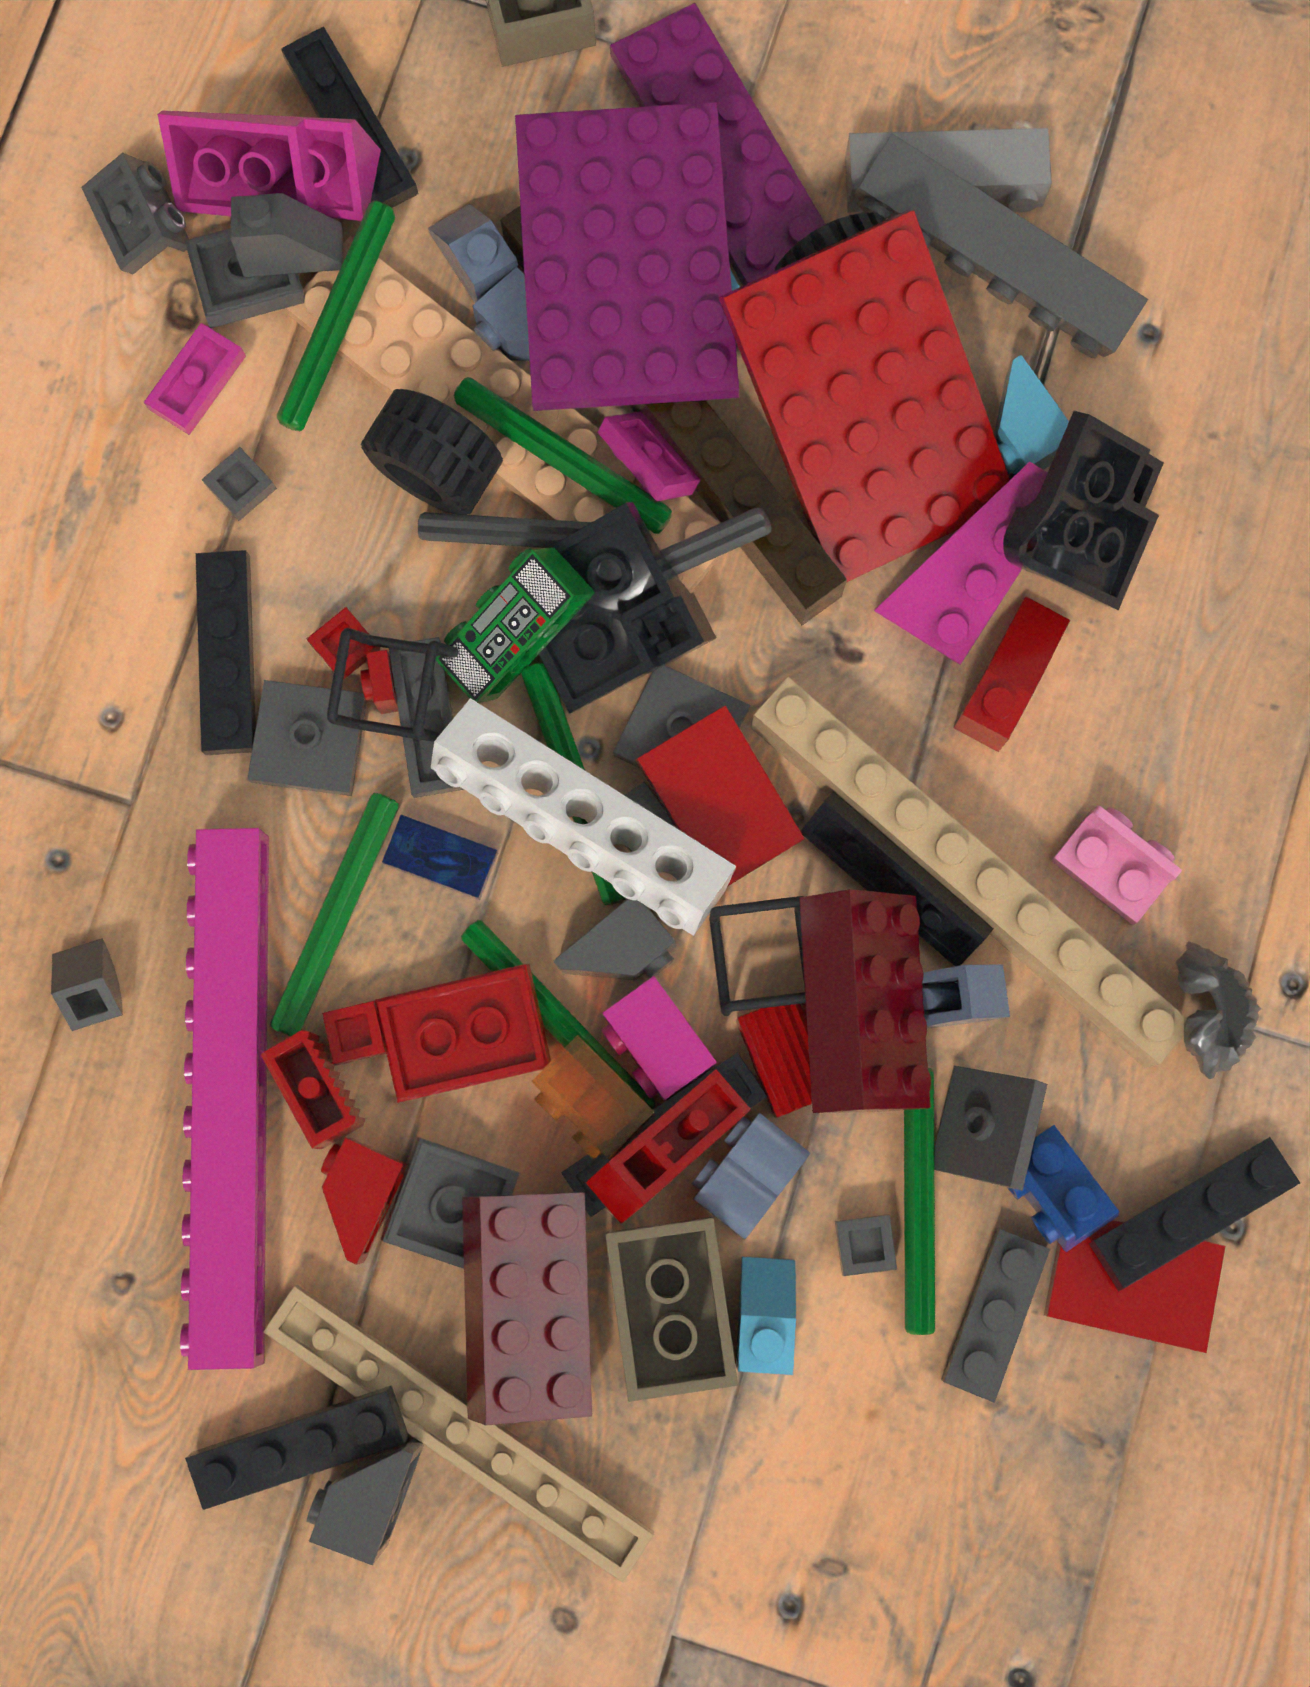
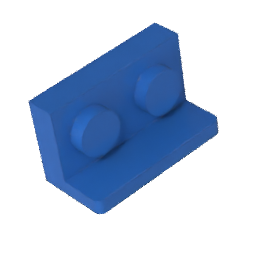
M1055 1125L1035 1137L1023 1191L1008 1188V1190L1017 1200L1025 1196L1036 1211V1214L1031 1216L1038 1231L1049 1244L1057 1240L1064 1251L1067 1252L1119 1217L1120 1211Z

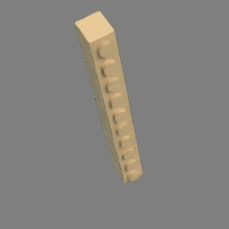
M787 677L753 715L751 726L753 731L830 796L833 792L836 793L994 928L990 933L993 938L1144 1068L1160 1065L1184 1037L1187 1018L792 679Z

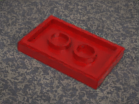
M726 705L635 759L674 826L736 866L728 886L805 839Z
M530 964L510 967L375 1000L397 1103L553 1067Z
M1111 1221L1067 1252L1057 1243L1044 1316L1207 1353L1226 1246L1203 1241L1118 1292L1089 1243L1123 1224V1222Z

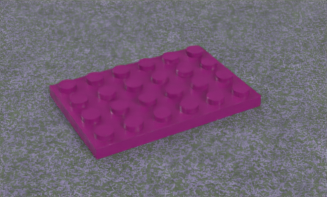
M717 102L515 115L533 411L739 398L736 340L719 300L720 296L731 292L732 288Z

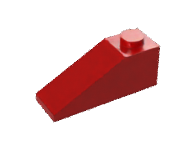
M1025 596L957 720L954 729L999 752L1009 740L1033 696L1070 619Z
M715 1069L605 1164L586 1184L619 1223L622 1224L751 1109L718 1070Z

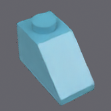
M1022 355L1012 361L1006 375L994 436L1008 474L1012 473L1013 476L1029 462L1043 470L1051 466L1069 423L1066 416Z
M742 1256L736 1351L738 1372L793 1375L796 1329L795 1260Z

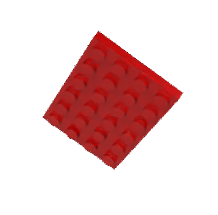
M906 210L719 297L812 535L847 578V582L959 530L1010 481L914 210Z

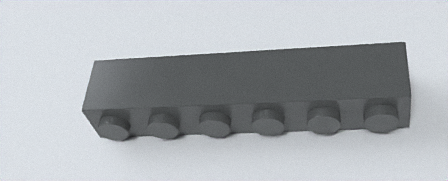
M891 133L854 195L855 198L862 201L859 208L863 212H877L879 215H883L885 220L906 210H914L927 248L931 246L947 256L944 263L949 268L965 277H970L972 273L989 283L986 290L991 295L1010 305L1014 300L1031 310L1028 317L1033 322L1049 331H1054L1057 327L1073 337L1070 344L1088 357L1096 358L1098 354L1106 357L1115 353L1148 301L1146 297L893 133Z

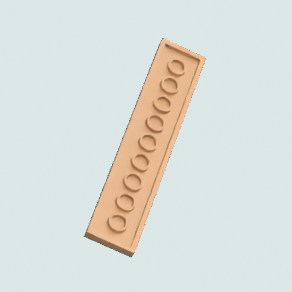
M351 236L343 243V262L354 239ZM378 258L337 354L389 395L395 389L420 392L441 401L472 421L493 441L503 458V462L494 477L548 520L593 522L616 508L457 405L453 395L464 378L470 377L644 490L638 479L613 454L612 449L597 433L599 428L574 409L533 411L531 376L497 349L493 351L474 331ZM340 270L318 272L303 288L304 303L286 308L289 316L311 334ZM683 496L660 501L670 507L672 511L671 519L661 533L654 534L650 530L649 532L659 549L663 550L720 524V522L688 497ZM722 555L677 575L690 593Z

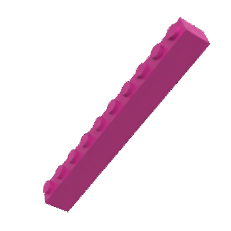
M259 828L196 829V844L189 845L187 854L190 875H195V895L189 896L187 900V921L190 927H194V947L188 948L186 953V972L189 979H194L193 1000H188L185 1007L186 1029L188 1032L193 1031V1053H187L184 1062L186 1084L192 1085V1106H186L183 1118L185 1137L191 1138V1160H185L183 1188L185 1192H191L190 1214H185L182 1221V1241L184 1246H190L189 1268H184L181 1277L182 1300L189 1301V1323L182 1325L180 1350L183 1357H188V1370L254 1369L264 1364L265 1333L263 1331L265 1330L267 1066L260 1054L267 1050L269 836Z

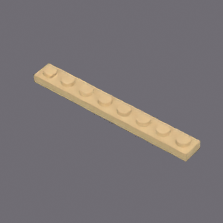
M299 1285L293 1287L263 1331V1333L355 1397L392 1385L408 1434L622 1583L654 1535L653 1530L500 1424L483 1425L469 1420L467 1402Z

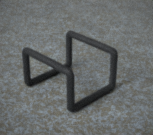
M345 628L341 632L327 709L328 721L332 724L358 730L434 742L441 733L425 729L424 724L436 656L455 658L459 655L458 649L438 641H431L429 644L373 636L352 628ZM350 639L371 646L426 654L413 728L355 719L338 714Z
M804 896L723 905L711 909L709 921L720 1008L724 1016H729L734 1011L806 1003L805 992L730 1001L720 926V916L794 908L804 980L799 899Z

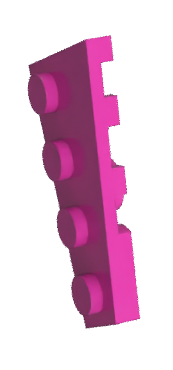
M1031 462L1027 463L874 611L961 665L1022 570L1006 559L1003 550L1004 535L1016 507H1024L1036 499L1048 472Z

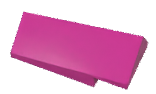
M165 110L157 114L175 207L179 211L231 217V197L283 193L330 218L361 221L368 204L371 202L381 149L355 119Z

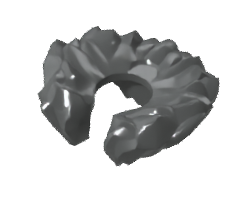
M1189 941L1186 944L1187 950L1176 961L1179 971V987L1188 994L1209 991L1214 999L1216 1010H1197L1194 1014L1187 1017L1184 1028V1043L1186 1050L1196 1057L1201 1073L1208 1079H1213L1216 1072L1231 1070L1232 1066L1240 1061L1239 1058L1246 1053V1049L1252 1045L1256 1039L1252 1029L1257 1025L1258 1012L1261 1008L1257 1004L1258 1000L1252 994V989L1248 988L1249 982L1246 980L1245 975L1239 970L1229 967L1227 958L1220 957L1210 949L1202 948L1200 945Z

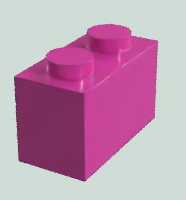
M655 976L602 1013L608 1022V1025L601 1029L602 1033L618 1055H621L626 1050L631 1054L639 1068L632 1072V1075L649 1098L659 1093L664 1102L717 1063Z

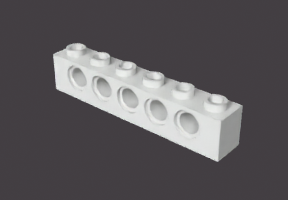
M471 698L434 741L431 769L436 771L440 779L452 787H461L474 795L490 812L496 815H505L521 825L534 840L540 843H549L568 855L570 861L581 870L593 871L610 882L623 897L630 900H638L657 912L660 919L667 925L676 929H683L694 936L709 915L711 909L726 891L736 868L734 864ZM482 762H494L500 767H488L482 764ZM536 789L541 791L544 795H532L526 792L525 790ZM569 817H581L585 819L588 823L578 824L573 822ZM613 845H625L629 847L633 852H621L617 850ZM658 873H669L673 875L677 879V881H667L660 877Z

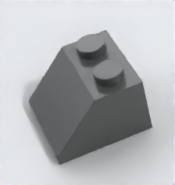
M412 1437L405 1444L385 1450L347 1469L334 1482L328 1480L324 1490L319 1488L307 1516L306 1522L315 1525L309 1542L373 1566L389 1544L424 1444Z

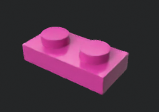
M200 323L148 395L144 404L148 410L190 435L246 357L243 349L205 324Z
M641 411L604 418L597 433L656 502L693 494L701 479Z

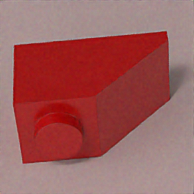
M345 1137L341 1146L336 1143L332 1145L323 1162L321 1173L327 1175L322 1185V1190L346 1260L358 1265L364 1263L398 1192L408 1164L354 1138Z

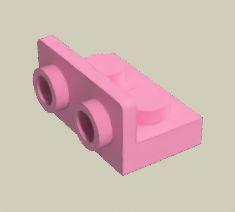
M1098 805L1086 815L1051 859V862L1127 922L1134 925L1138 923L1168 883L1175 880L1182 870L1173 863L1175 857L1166 847L1154 840L1146 842L1131 830L1133 824L1124 814L1111 807L1105 810Z

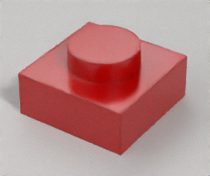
M347 607L306 638L333 672L341 632L345 628H352L369 634ZM350 639L344 679L367 661L366 653L380 651V647Z
M387 649L366 653L369 669L360 671L365 700H373L380 714L398 712L391 660Z
M375 1001L322 1013L333 1065L337 1066L386 1054Z

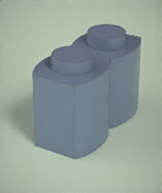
M760 1113L752 1122L746 1117L740 1119L724 1140L732 1147L720 1164L711 1158L692 1182L699 1189L693 1200L743 1239H746L810 1155L808 1150Z

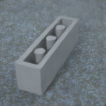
M1048 128L849 133L845 155L847 213L863 212L859 208L862 201L855 198L854 195L891 133L1013 212H1027L1036 207H1043L1052 184Z

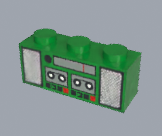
M554 547L533 550L529 548L520 553L508 567V570L511 572L508 578L500 586L495 585L487 590L478 599L476 607L479 610L468 622L463 621L455 626L444 638V643L457 648L459 655L455 658L437 656L436 661L462 691L477 703L498 699L595 594L594 590Z

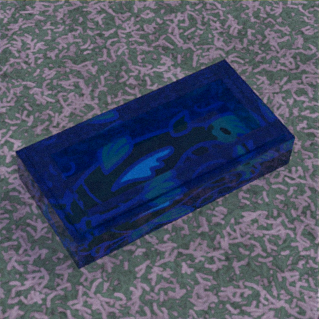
M400 815L382 863L480 900L499 852L483 844Z

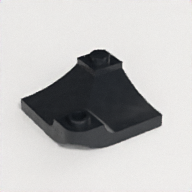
M1073 411L1039 494L1029 505L1016 507L1003 540V550L1006 559L1023 570L1049 579L1104 606L1119 610L1159 517V514L1146 508V504L1164 462L1150 455L1149 448L1090 414Z
M633 502L624 503L549 547H554L595 592L539 653L569 714L717 638L694 592L690 593L676 575L651 536Z

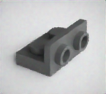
M121 153L81 188L120 270L134 274L167 247L185 252L187 250L185 240H189V237L184 229L186 222L183 215L172 204L165 190L166 180L161 171L153 163L142 161L125 153Z

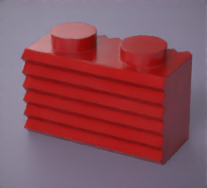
M806 1003L802 1005L792 1004L760 1008L738 1017L736 1024L760 1084L768 1096L766 1098L774 1118L776 1119L811 1105Z
M301 1030L260 1055L311 1148L323 1149L364 1126L366 1118L359 1117L361 1109L354 1107L355 1100L349 1098L350 1090L343 1089L345 1081L338 1080L340 1072L334 1071L335 1065L329 1061L330 1054L324 1052L325 1045L318 1043L320 1036Z

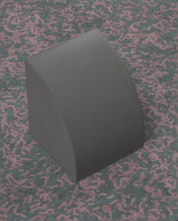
M103 938L52 954L51 994L72 1031L123 1015L118 978Z

